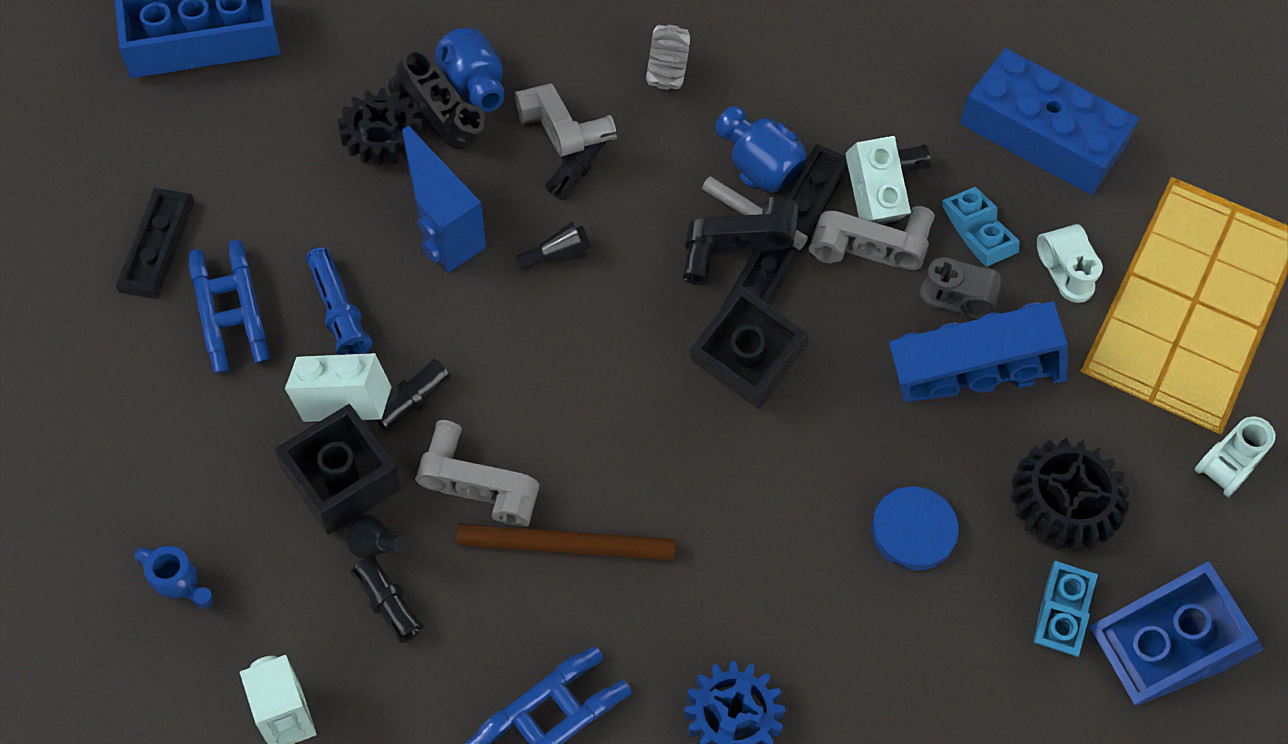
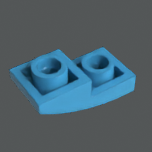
M973 187L943 200L942 206L954 228L985 267L1019 253L1020 241L997 220L998 207L979 189Z
M1058 561L1052 563L1037 620L1034 644L1079 657L1090 617L1088 610L1098 574Z

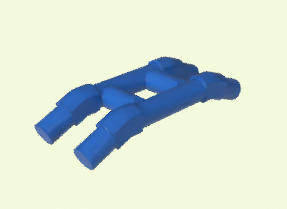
M233 240L228 245L233 271L232 275L210 280L204 252L195 249L188 255L189 270L201 318L204 340L214 374L230 371L220 329L243 323L245 324L255 364L271 360L245 247L240 240ZM237 290L241 307L216 313L213 295Z
M592 646L582 653L575 654L566 659L552 673L502 711L496 712L479 727V730L465 744L495 743L513 725L529 744H564L590 722L597 720L616 704L631 695V688L626 681L620 680L609 688H604L591 696L583 705L578 702L566 686L582 676L585 671L602 662L603 656L601 651L597 647ZM551 696L567 718L545 734L529 713Z

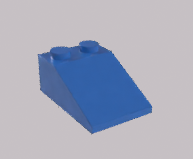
M407 126L402 129L419 218L417 224L423 237L421 247L426 257L432 263L439 262L449 273L486 248L482 203L424 141Z
M1209 561L1089 626L1135 706L1223 672L1264 650L1255 632Z

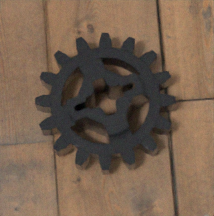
M381 88L376 96H373L369 90H366L365 99L360 100L357 97H352L353 108L343 107V118L338 119L341 142L343 146L348 147L349 155L355 156L360 153L362 163H366L370 158H375L377 166L382 165L384 158H389L394 164L397 163V154L401 153L406 156L402 132L403 123L406 122L404 128L409 126L418 136L423 134L419 107L413 106L411 97L401 101L400 91L398 90L391 96L386 95L385 88Z

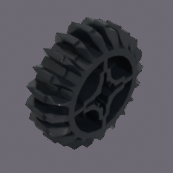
M1067 437L1061 440L1058 446L1051 440L1044 443L1042 449L1035 446L1034 449L1030 450L1027 458L1020 461L1017 466L1018 471L1011 480V486L1014 489L1010 495V502L1018 504L1015 509V517L1028 518L1024 525L1025 531L1037 529L1040 532L1038 535L1039 543L1045 541L1047 537L1053 539L1055 550L1060 549L1064 542H1066L1072 553L1078 551L1082 544L1090 551L1097 546L1099 541L1103 543L1109 541L1114 532L1118 531L1124 523V516L1129 510L1130 503L1126 501V498L1129 495L1130 487L1121 485L1124 480V472L1111 470L1115 464L1114 458L1105 461L1101 459L1100 447L1092 452L1085 450L1084 440L1078 442L1076 447L1071 446ZM1055 471L1067 472L1066 474L1062 475L1051 473L1050 476L1044 475ZM1069 484H1070L1069 494L1073 496L1072 499H1071V500H1073V501H1072V503H1071L1070 505H1069L1070 495H1068V494L1066 493V492L1068 491L1067 487L1069 486ZM1089 513L1096 515L1088 519H1072V516L1077 514L1088 516Z

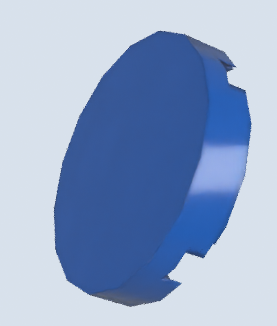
M917 486L897 488L885 495L875 508L871 524L874 545L881 555L892 564L896 562L899 565L905 566L904 569L912 571L933 569L946 561L957 543L959 532L956 513L946 499L930 489Z

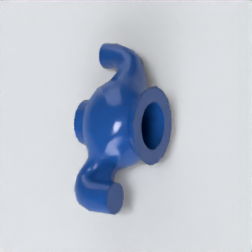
M165 545L155 550L146 547L136 549L134 559L138 565L143 566L146 580L150 587L159 595L169 599L188 598L200 609H208L212 606L214 601L211 591L206 587H198L196 569L181 548Z

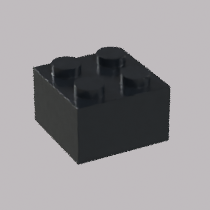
M739 284L690 348L689 352L695 364L759 409L808 345V335L804 329Z
M350 403L274 448L284 474L327 535L402 489L396 465Z

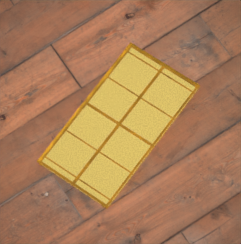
M1171 177L1080 372L1221 435L1288 274V225Z

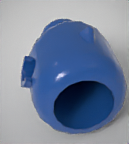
M468 27L457 28L447 33L439 41L435 49L434 62L464 102L479 106L483 112H491L498 109L505 98V90L501 84L503 65L489 39L479 30Z
M730 106L719 117L714 128L720 138L730 140L735 144L731 152V160L734 166L742 172L739 175L740 179L753 189L759 187L768 193L779 192L794 179L803 167L807 158L805 146L797 139L798 135L791 132L784 126L785 123L783 121L778 123L771 118L764 117L752 123L748 120L744 109L738 106Z

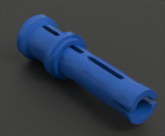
M324 247L310 250L305 260L312 272L320 297L325 305L327 312L325 325L334 334L337 342L335 345L337 355L368 353L372 348L373 342L369 334L363 331L360 323L362 318L360 310L349 302L330 250L328 248L324 249Z

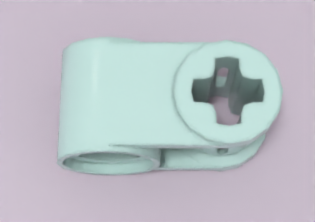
M1079 224L1040 234L1037 237L1039 257L1044 266L1048 268L1061 295L1075 303L1089 300L1095 292L1094 281L1101 276L1103 266L1089 243L1085 230Z
M1253 416L1243 419L1221 442H1218L1203 457L1194 470L1198 474L1204 472L1224 488L1223 494L1229 498L1248 478L1256 465L1275 442L1273 427L1268 421ZM1244 439L1252 441L1256 447L1247 444Z

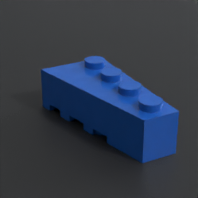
M1054 301L1044 304L1039 302L1029 303L1019 310L1003 314L997 312L989 313L978 320L962 324L948 323L941 326L938 330L921 334L915 332L907 333L897 340L889 341L904 403L956 396L961 388L969 387V389L978 393L990 392L999 383L1015 381L1017 388L1034 386V378L1051 376L1053 383L1067 382L1068 343Z

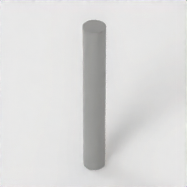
M708 177L704 182L702 190L742 215L762 214L763 208L713 177ZM796 230L793 247L801 250L807 242L808 236Z

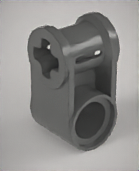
M945 257L931 262L927 271L928 278L923 281L920 288V297L927 306L965 315L973 320H978L986 314L996 312L1002 277L997 271ZM946 268L947 272L945 276L941 277L943 269ZM939 289L943 290L940 298L937 299L936 296Z

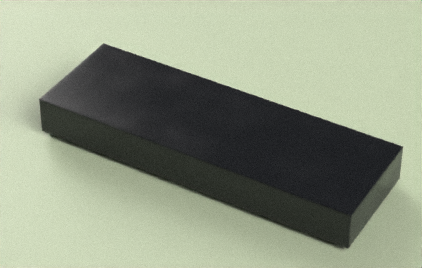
M159 188L153 189L115 285L119 293L158 299L195 203L192 194Z

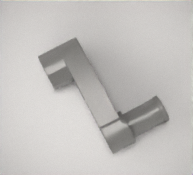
M552 83L515 92L514 99L521 124L526 125L541 121L560 156L584 151V146L617 139V134L613 133L616 132V127L611 115L580 124L577 121H572L568 110Z
M915 206L911 209L905 231H901L841 212L826 211L819 218L809 246V252L817 260L829 264L841 261L845 252L893 267L917 270L922 267L928 251L929 242L927 238L935 214L929 208Z
M448 420L437 421L429 451L422 456L415 478L416 482L434 491L492 503L494 508L491 516L494 520L506 527H528L540 487L538 481L522 473L453 459L459 436L462 433V427Z

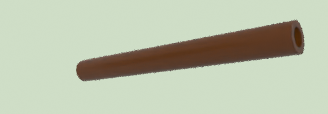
M458 524L456 544L460 546L675 561L676 539L474 524Z

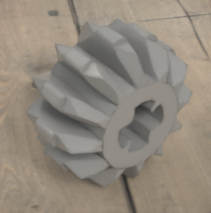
M668 24L667 26L657 25L653 30L646 74L648 85L657 86L659 89L669 90V88L678 90L683 85L690 44L688 29Z

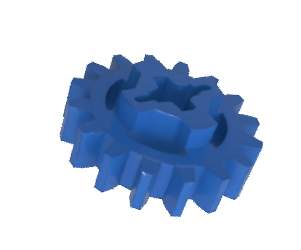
M736 661L730 662L728 672H722L717 664L712 665L711 679L699 674L696 680L699 690L689 689L686 700L693 705L685 707L684 719L694 721L688 726L687 733L689 737L700 735L701 740L699 744H774L770 735L780 736L783 725L776 720L783 718L785 714V706L774 704L780 699V688L768 690L767 686L770 675L766 673L757 679L753 676L754 665L752 664L748 665L745 672L738 671ZM733 686V687H731V688H729V689H726V690H724V691L718 690V689H720V688H722V687ZM751 692L758 697L763 707L755 704ZM732 707L741 709L736 719L728 716V712L732 710ZM704 713H706V718L714 721L718 730L717 734L708 725ZM746 733L752 735L751 737L746 739L734 740L735 738L742 736Z

